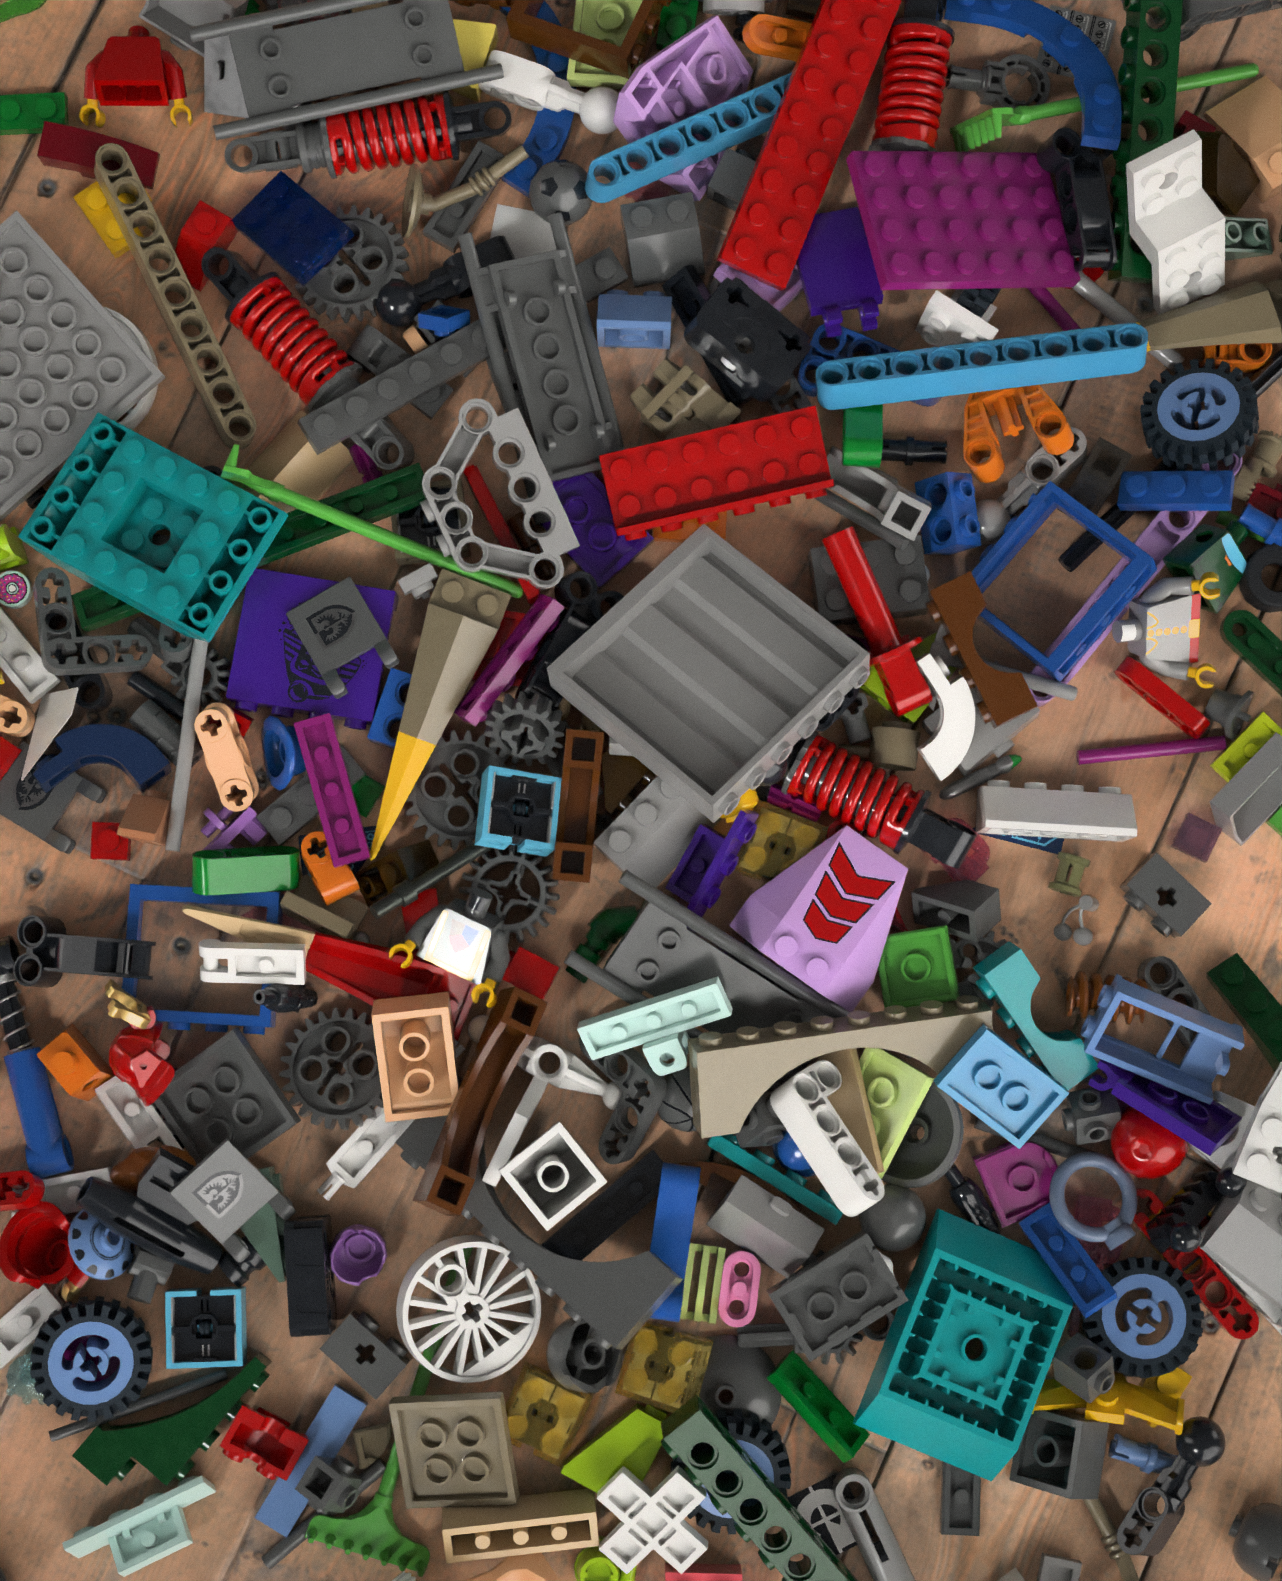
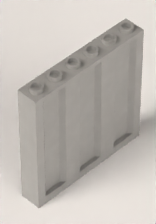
M702 524L549 665L547 672L550 686L714 823L723 814L725 816L729 815L739 804L740 797L749 788L751 790L756 789L765 779L766 772L775 763L781 764L792 752L793 746L801 738L806 739L811 736L816 730L819 720L827 713H834L843 703L845 695L853 687L858 689L866 682L870 675V653L709 527Z

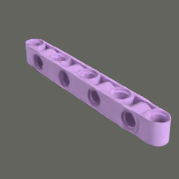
M1233 453V463L1229 465V470H1233L1235 476L1242 466V457L1239 458ZM1208 463L1202 464V471H1210ZM1159 511L1134 541V544L1153 557L1157 571L1132 599L1138 598L1165 565L1162 559L1193 531L1208 511ZM1175 512L1180 514L1184 520V527L1178 528L1173 526L1169 521V513ZM1121 557L1043 654L1047 657L1052 654L1130 562ZM1129 603L1062 679L1061 683L1067 684L1110 633L1113 623L1120 620L1128 611ZM1037 665L1030 672V674L1056 681ZM1030 689L1038 707L1044 706L1055 697L1049 694L1046 697H1038Z

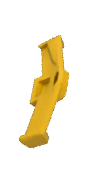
M1114 1372L1115 1381L1111 1389L1105 1394H1100L1090 1404L1055 1379L1044 1380L1032 1414H1034V1411L1086 1407V1420L1124 1425V1414L1127 1413L1175 1430V1434L1181 1435L1185 1399L1179 1397L1175 1399L1129 1383L1123 1374Z

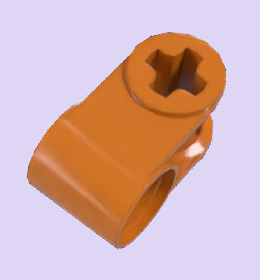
M1272 343L1203 346V359L1199 362V368H1205L1206 359H1214L1215 369H1218L1221 362L1224 361L1230 364V372L1237 367L1242 373H1255L1270 357L1273 349ZM1252 346L1258 349L1260 359L1249 358L1245 353L1244 347Z
M314 831L304 837L301 844V856L311 875L315 888L326 906L360 889L349 865L334 868L324 832ZM317 843L320 848L326 846L324 857L319 858L317 854L309 855L312 852L311 845Z

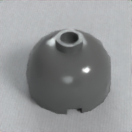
M573 1318L561 1323L553 1331L548 1341L546 1357L553 1377L566 1389L582 1393H596L604 1386H610L615 1382L622 1368L623 1349L619 1350L611 1346L607 1350L590 1335L594 1329L584 1319L580 1324Z
M1261 1503L1253 1506L1245 1517L1237 1514L1228 1535L1235 1538L1232 1551L1235 1561L1240 1568L1258 1581H1270L1282 1559V1506L1273 1503Z

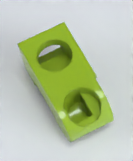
M6 524L0 525V572L29 563L23 542L18 537L20 534L19 529L15 526L9 528Z

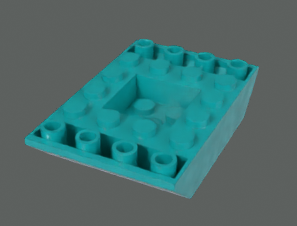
M98 412L18 537L64 570L181 634L210 643L284 524L288 514ZM167 529L171 532L169 541L164 545H154L152 543L153 535L157 531Z
M937 1208L904 1291L908 1301L898 1306L853 1424L992 1481L1018 1451L1072 1310L1073 1301L1036 1250ZM973 1338H979L983 1344V1351L978 1358L969 1359L965 1353L966 1344Z

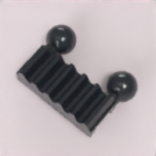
M1232 1167L1224 1168L1219 1173L1207 1170L1193 1174L1191 1176L1193 1183L1185 1184L1182 1187L1185 1193L1173 1197L1176 1204L1166 1206L1164 1208L1166 1215L1157 1216L1155 1219L1158 1225L1146 1229L1150 1237L1149 1241L1161 1253L1165 1252L1169 1246L1181 1252L1194 1251L1200 1245L1202 1238L1197 1226L1222 1196L1234 1198L1239 1195L1246 1186L1247 1179L1233 1174Z

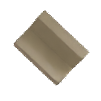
M304 875L301 878L299 887L293 893L286 891L280 902L283 914L320 933L351 940L368 913V906L350 896H346L326 906L316 890L311 877L308 875Z

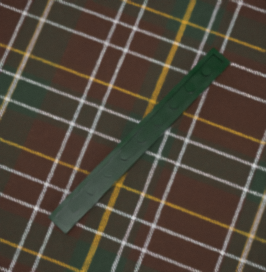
M416 463L319 500V502L367 522L375 523L421 505L420 502L426 500L422 490L424 474L420 463ZM299 509L287 513V519L257 567L351 531ZM96 586L71 595L81 627L86 633L141 612Z

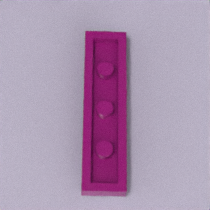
M543 594L538 597L456 707L454 713L458 717L475 727L479 722L486 720L488 711L492 710L493 703L500 693L507 691L513 685L516 679L515 673L521 665L531 660L538 650L537 644L544 634L551 632L560 620L559 614L564 609V606L552 597Z
M327 713L293 723L334 868L372 858L332 715Z

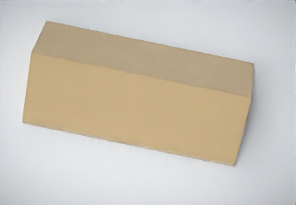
M300 410L247 470L251 471L255 476L285 485L287 489L318 501L353 462L349 450L341 442L317 455L297 424L300 418L308 415ZM251 488L243 489L286 513L297 509L282 502H272Z

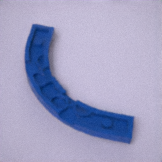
M544 0L536 18L562 26L553 10ZM502 7L499 11L507 16L511 8ZM531 45L536 63L552 70L556 75L555 77L567 81L569 58ZM547 108L537 111L535 122L522 145L530 157L503 175L502 181L529 198L530 181L534 173L544 164L552 160H559L571 133L575 112L566 109L556 112Z
M947 0L944 11L945 20L996 27L1023 38L1029 34L1043 43L1042 49L1050 54L1062 67L1068 66L1075 77L1074 85L1082 108L1081 146L1118 150L1121 140L1122 116L1118 83L1104 55L1081 29L1058 13L1031 0Z

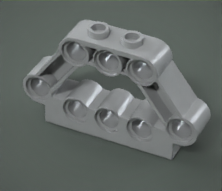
M475 398L464 403L459 410L458 425L436 465L425 472L422 480V490L426 500L420 502L428 522L436 520L441 534L435 538L443 556L451 555L457 567L464 572L475 573L482 570L529 581L537 589H550L560 582L564 574V566L560 556L578 548L580 545L537 451L534 440L529 433L519 408L497 416L492 405L484 399ZM481 410L487 416V424L480 429L469 426L466 416L470 411ZM488 434L494 446L492 452L493 463L497 469L506 472L509 479L508 497L512 503L521 506L525 515L522 523L523 530L527 537L536 540L541 551L540 554L484 542V540L475 536L471 529L473 523L471 509L468 505L458 500L456 495L458 481L482 437ZM505 445H513L519 451V460L514 464H505L499 458L498 452L500 448ZM437 475L448 477L452 485L450 491L443 495L434 493L430 488L432 478ZM527 479L533 483L535 493L531 498L522 499L516 495L514 484L518 480ZM453 509L463 511L467 517L466 525L457 530L450 528L445 521V516L449 511ZM537 513L546 515L550 521L549 530L545 533L534 532L529 524L532 515ZM473 543L481 548L482 558L479 562L469 564L462 559L461 549L466 544ZM547 560L553 564L555 574L551 580L543 581L537 578L534 567L538 561Z

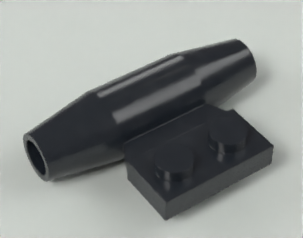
M161 1147L139 1175L137 1191L91 1176L86 1180L78 1193L76 1204L110 1231L165 1261L209 1274L221 1258L223 1248L193 1224L197 1220L169 1193V1190L195 1166Z

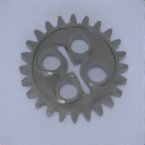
M352 205L349 214L345 215L342 208L338 206L336 217L333 218L325 211L323 212L325 222L322 224L314 219L311 220V224L315 229L312 233L304 230L301 231L302 236L306 240L305 244H294L297 252L301 254L300 256L291 257V262L298 268L291 272L295 281H298L295 287L300 295L304 294L303 300L308 306L314 304L313 308L318 315L326 311V315L331 321L340 313L344 323L349 322L351 314H355L358 320L362 322L364 311L367 310L376 317L375 303L381 288L392 280H405L400 272L409 271L407 262L402 260L409 256L407 249L402 246L405 241L400 233L396 234L397 229L393 222L386 224L387 220L382 213L374 217L369 207L360 215L356 205ZM360 235L355 243L346 244L349 237ZM331 242H335L348 259L357 265L362 275L371 282L370 286H365L347 264H344L339 254L329 246ZM324 259H332L331 263L325 268H318ZM382 260V264L378 268L368 269L373 261ZM355 284L350 292L340 293L345 285Z
M455 730L451 731L449 742H445L441 736L437 747L434 748L406 802H412L413 807L408 809L405 815L412 816L417 814L419 818L413 825V828L417 829L425 825L427 830L424 839L427 840L433 834L438 835V847H441L446 839L451 840L453 851L457 849L460 841H464L466 847L471 845L473 839H475L477 816L465 798L460 796L456 799L452 795L456 788L440 770L439 766L441 764L447 766L458 784L463 785L467 783L470 786L467 795L478 807L479 798L477 790L481 786L482 773L489 765L517 769L516 765L505 766L504 762L509 754L501 758L495 753L498 747L488 748L484 746V734L479 737L477 742L472 741L469 730L465 733L463 740H458ZM460 755H467L472 758L474 762L473 772L463 775L456 771L454 767L455 758ZM436 777L444 782L446 790L442 796L434 798L426 793L425 782L430 778ZM459 806L467 811L468 821L466 825L456 827L449 822L448 812L451 808Z
M333 1008L332 1018H329L326 1013L319 1011V1023L316 1024L306 1018L305 1023L308 1030L305 1033L294 1029V1033L299 1039L298 1042L285 1043L293 1052L291 1056H282L280 1058L281 1061L289 1064V1069L280 1072L279 1076L290 1079V1083L286 1084L282 1090L286 1093H295L289 1100V1103L294 1107L303 1104L298 1115L306 1118L312 1113L311 1123L318 1126L325 1118V1128L333 1130L338 1120L340 1128L348 1130L350 1120L352 1119L356 1126L362 1127L363 1115L375 1120L377 1116L374 1108L376 1106L384 1108L373 1024L369 1025L370 1015L363 1012L357 1019L356 1010L348 1008L345 1017H343L340 1009ZM338 1034H345L347 1039L345 1047L341 1051L334 1052L332 1048L333 1039ZM362 1042L363 1047L355 1052L357 1044ZM367 1057H372L374 1060L373 1070L368 1075L362 1076L359 1070L361 1061ZM320 1062L322 1066L320 1077L310 1081L308 1077L310 1066ZM339 1062L343 1064L346 1070L343 1076L338 1074L339 1071L335 1068ZM326 1086L324 1094L320 1096L319 1090ZM347 1086L350 1091L349 1098L344 1104L338 1105L335 1100V1094L340 1087Z

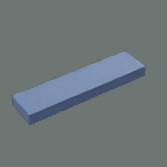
M334 1385L305 1433L309 1442L287 1481L280 1477L277 1479L254 1518L287 1538L308 1504V1499L295 1490L296 1486L315 1456L335 1458L366 1408L367 1402L340 1385Z

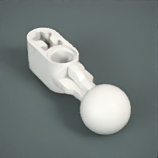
M491 51L486 66L501 63L504 78L479 83V88L486 94L533 111H542L543 108H547L556 112L564 109L580 115L584 126L597 134H608L617 129L613 119L619 93L614 89L599 86L585 93L571 88L568 81L555 77L556 75L552 70L541 64L503 51Z

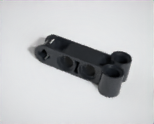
M1064 127L1058 129L1039 146L1037 160L1044 170L1055 173L1062 222L1070 253L1075 258V272H1080L1084 268H1101L1104 271H1110L1116 263L1117 250L1103 161L1114 150L1081 146V138L1077 132L1071 128Z
M577 571L566 575L555 585V598L564 606V609L559 614L560 620L558 624L546 635L516 691L515 699H518L520 691L525 693L527 699H532L536 693L539 694V702L541 703L551 700L553 702L551 710L555 711L563 696L550 686L547 667L604 616L601 611L603 600L607 601L612 608L624 597L620 592L614 590L598 594L595 578L585 571ZM572 581L577 582L581 588L579 599L574 597L570 591Z
M30 915L23 918L18 925L17 938L20 944L26 948V953L17 958L13 967V975L20 985L43 988L53 987L60 981L62 973L153 980V976H149L152 946H156V942L67 935L66 927L60 919L46 916Z

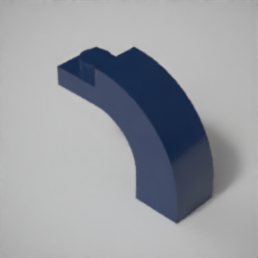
M90 724L71 729L55 738L54 740L60 753L58 755L53 753L43 758L37 764V770L33 772V775L39 786L47 793L84 766L97 763L109 764L122 770L143 794L145 789L151 788L170 774L172 770L170 762L162 752L141 734L112 724Z

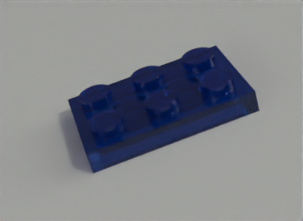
M282 171L232 219L236 229L303 287L354 237L353 232L345 223Z

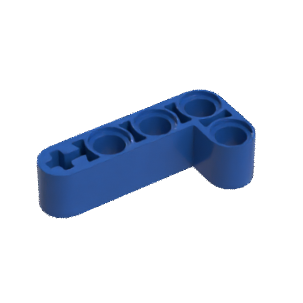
M824 324L817 328L810 342L812 347L802 360L797 381L806 396L816 397V383L808 381L805 373L809 370H816L823 362L852 358L853 354L858 351L866 352L869 355L900 352V350L841 326L842 335L830 337L837 342L838 347L834 350H826L819 344L820 339L827 337ZM942 397L912 400V402L928 407L937 404Z
M663 1162L650 1252L655 1253L683 1280L650 1317L651 1319L679 1322L684 1279L701 1167Z

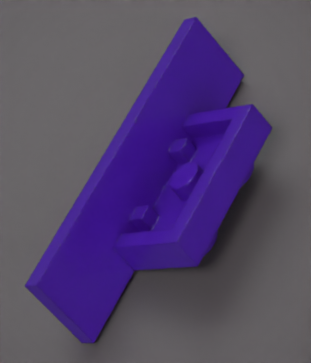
M740 810L727 836L722 835L706 824H700L665 888L688 902L687 908L703 917L707 908L714 906L721 894L719 887L725 876H729L736 868L739 861L737 854L743 843H748L757 829L755 821L759 814L754 810Z

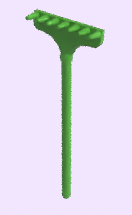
M1248 63L1177 77L1176 93L1253 78L1259 73V67L1255 63ZM1141 87V98H1149L1148 92ZM1074 97L1033 106L1019 105L1016 108H991L949 128L950 134L953 136L956 152H962V150L963 152H968L969 149H975V145L980 147L981 141L982 144H987L988 139L989 141H994L995 137L1001 138L1003 126L1024 125L1034 120L1082 111L1080 98Z
M233 445L223 468L221 478L242 489L251 488L272 502H282L445 570L510 594L511 597L520 598L523 596L524 591L521 585L514 581L482 570L475 573L464 572L457 567L450 555L444 557L441 551L285 488V485L255 476L249 470L237 468L240 445Z
M473 1247L463 1249L466 1268ZM451 1269L449 1271L445 1286L451 1285L455 1281L456 1270ZM442 1323L432 1325L430 1332ZM444 1336L423 1351L422 1355L429 1361L432 1360L441 1346ZM419 1364L409 1396L426 1394L432 1372ZM395 1440L374 1499L362 1511L348 1517H335L325 1514L315 1515L309 1522L305 1538L308 1539L309 1543H313L314 1540L325 1543L327 1549H331L332 1546L344 1549L346 1555L355 1552L361 1554L364 1560H368L369 1557L380 1560L383 1566L391 1563L399 1566L400 1571H405L406 1568L417 1571L418 1576L422 1577L425 1574L430 1559L429 1549L425 1545L414 1542L404 1536L394 1522L391 1504L394 1497L392 1495L400 1474Z

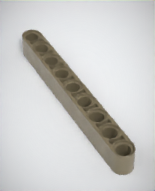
M104 144L96 152L95 178L221 440L230 449H232L234 444L240 445L239 450L245 449L252 442L256 432L257 424L253 413L128 153L118 144ZM106 160H114L119 163L121 168L110 171L104 168L102 163ZM122 193H130L137 201L132 204H125L118 199V196ZM146 226L153 234L149 237H140L134 232V228ZM158 258L164 260L169 267L159 271L152 268L149 262ZM172 291L178 292L184 297V301L174 304L169 302L165 295ZM187 324L194 325L200 330V335L188 337L182 332L181 327ZM208 357L215 362L216 368L204 370L198 365L197 360ZM218 390H224L231 395L232 401L226 404L219 403L215 400L213 393ZM233 423H241L247 428L248 434L243 437L235 436L229 430V426Z

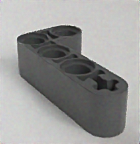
M1183 0L1180 42L1190 38L1203 25L1282 8V0Z

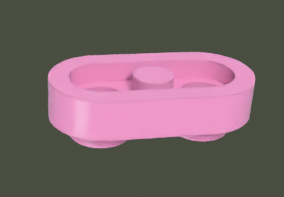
M736 1250L730 1253L724 1260L718 1312L721 1319L732 1327H743L749 1324L756 1313L761 1267L758 1259L752 1253L745 1250ZM739 1262H745L749 1267L748 1272L743 1276L737 1275L734 1272V1267ZM740 1300L743 1302L744 1308L740 1313L730 1311L729 1306L732 1301Z

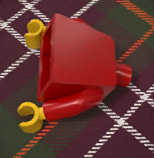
M132 26L128 30V36H112L108 38L104 50L100 51L86 65L84 98H87V104L79 111V118L86 126L89 124V115L93 112H96V126L101 128L105 124L106 116L98 108V100L100 106H169V100H173L174 107L170 111L173 125L177 128L175 117L180 112L188 114L189 125H192V113L184 102V98H187L183 69L170 51L162 50L160 39L156 36H150L149 31L145 27Z

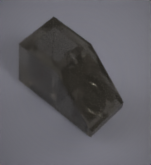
M1099 437L1090 449L1066 493L1097 515L1132 455Z

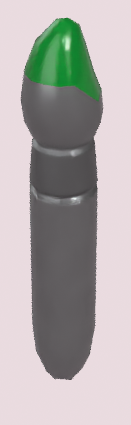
M1016 754L1003 756L996 763L985 768L983 767L947 785L940 791L939 797L944 800L952 799L988 782V780L996 778L1000 774H1007L1022 761V757Z

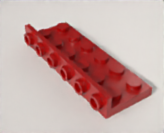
M816 405L598 455L616 535H625L626 541L647 537L646 530L661 527L662 533L682 529V521L697 518L698 524L720 520L718 513L733 510L734 516L755 512V504L768 501L770 508L792 503L790 496L805 493L806 499L828 495L826 488L835 486L834 479L830 475Z

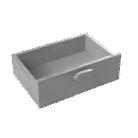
M146 0L145 6L139 13V17L171 37L170 42L185 51L191 49L204 57V40L192 43L189 27L245 16L249 0Z
M973 688L970 691L975 706L980 700ZM975 706V729L972 742L965 757L957 766L962 775L965 777L991 755L995 754L997 758H1000L1015 745L1011 739L1038 717L1040 709L1037 707L994 729L991 722L984 724ZM939 708L923 720L922 727L930 736H932L938 725Z
M1277 732L1210 801L1216 827L1240 846L1282 804V736Z
M743 1175L739 1177L735 1185L720 1201L706 1224L745 1251L752 1253L757 1259L785 1277L793 1274L810 1257L825 1230L793 1209L791 1204L778 1196L775 1197Z

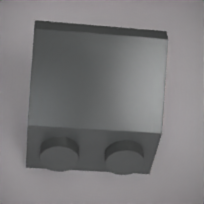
M692 192L620 205L621 224L634 288L664 283L681 268L692 264L700 276L705 275L700 229Z
M1060 1410L1034 1411V1414H1031L1018 1451L1013 1456L1010 1481L1068 1499H1098L1109 1423L1086 1420L1085 1415Z

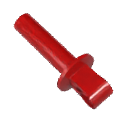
M853 526L822 539L869 645V667H875L884 687L887 701L894 714L899 717L932 702L930 688L911 652V649L923 641L922 635L910 639L908 637L910 636L909 634L900 635Z

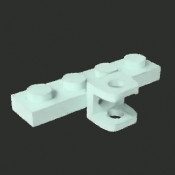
M717 976L580 1021L577 1031L591 1060L643 1044L642 1050L650 1067L657 1075L664 1076L686 1068L688 1039H690L686 1030L729 1017L732 1014L733 1008ZM672 1058L675 1059L672 1063H665V1062H663V1061H668L669 1059H672Z

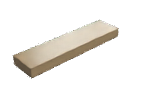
M856 1048L818 1056V1061L827 1060L833 1063L842 1077L841 1087L828 1096V1100L877 1174L885 1172Z

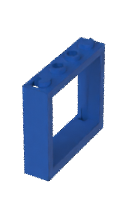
M1049 481L1037 495L1034 493L1031 495L1028 501L1029 506L1020 516H1014L1004 528V535L998 542L990 544L982 552L979 559L980 563L971 573L983 594L1056 508L1060 509L1130 562L1049 657L986 608L978 616L981 622L1052 678L1061 682L1157 571V567L1153 557L1053 482Z
M130 884L126 939L141 941L144 901L267 908L266 922L283 925V912L280 902L285 894L280 892L199 895L192 892V887ZM123 978L122 989L135 998L137 997L138 979ZM262 984L261 989H264L265 987L271 984ZM260 1005V1015L155 1010L156 1021L168 1022V1029L190 1030L191 1023L205 1024V1031L228 1032V1025L243 1026L242 1033L265 1035V1027H276V1012L270 1011L264 1005Z

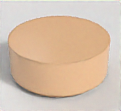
M414 325L403 332V337L415 354L429 347Z

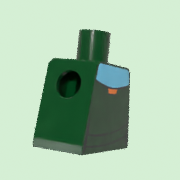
M1233 520L1224 529L1202 524L1162 559L1173 577L1193 576L1195 580H1200L1201 576L1207 572H1214L1219 576V581L1207 582L1204 584V587L1207 589H1220V595L1215 599H1206L1201 595L1200 609L1218 614L1242 578L1247 560L1238 546L1248 536V531L1242 524Z

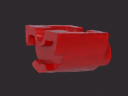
M244 1403L219 1447L223 1448L222 1453L233 1461L242 1463L244 1458L256 1462L258 1464L256 1471L264 1477L276 1480L278 1476L287 1481L309 1439L304 1433H298L290 1429L291 1423L277 1414L262 1407H259L256 1411L250 1408L247 1403Z

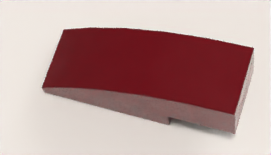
M44 121L37 154L44 166L80 172L82 177L96 179L94 165L97 150L107 143L118 144L128 153L143 187L152 190L160 158L158 152L121 139ZM106 160L102 163L103 167L110 171L121 168L119 163L114 160Z

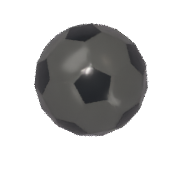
M566 159L552 160L541 166L534 173L529 189L530 202L536 214L549 223V215L562 212L565 225H571L588 213L593 201L586 195L584 189L587 177L585 169Z

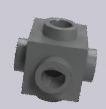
M1094 1088L1069 1092L1067 1108L1061 1110L1062 1121L1065 1130L1072 1131L1077 1145L1111 1139L1113 1128L1121 1120V1110L1116 1097L1111 1094L1113 1089L1099 1091Z
M773 1091L763 1093L746 1117L740 1132L735 1133L741 1148L771 1146L784 1138L782 1132L786 1128L774 1112L770 1102V1096Z
M336 1455L335 1458L315 1456L295 1490L308 1499L307 1503L309 1506L326 1515L328 1512L344 1513L358 1498V1489L364 1479L353 1472L355 1465L342 1456Z

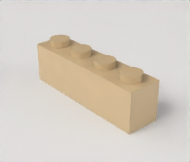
M584 1488L520 1496L517 1504L442 1507V1535L446 1564L599 1546L594 1491Z

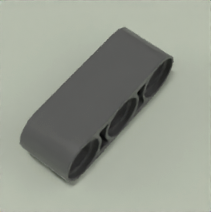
M1165 956L1150 957L1139 965L1137 971L1138 978L1146 981L1148 990L1170 999L1180 994L1185 998L1187 1006L1210 1015L1180 969L1170 958ZM1155 963L1161 964L1166 972L1165 979L1160 984L1155 983L1150 977V969ZM1165 1019L1169 1026L1172 1027L1173 1022ZM1179 1026L1175 1035L1188 1050L1193 1042V1030Z

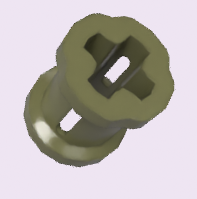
M1058 852L1059 865L1054 881L1049 882L1048 888L1062 894L1081 897L1080 883L1084 869L1090 866L1091 861L1077 855ZM1072 867L1069 881L1066 882L1069 870Z

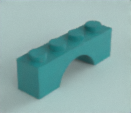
M1008 941L973 967L980 979L975 981L978 988L988 1000L992 997L1000 1007L995 1011L997 1016L1007 1029L1014 1028L1019 1035L1015 1042L1028 1059L1033 1056L1039 1067L1067 1090H1070L1099 1069L1093 1056L1084 1052V1043L1081 1038L1068 1029L1046 1032L1039 1030L1035 1025L1031 1015V998L1041 978L1021 948Z

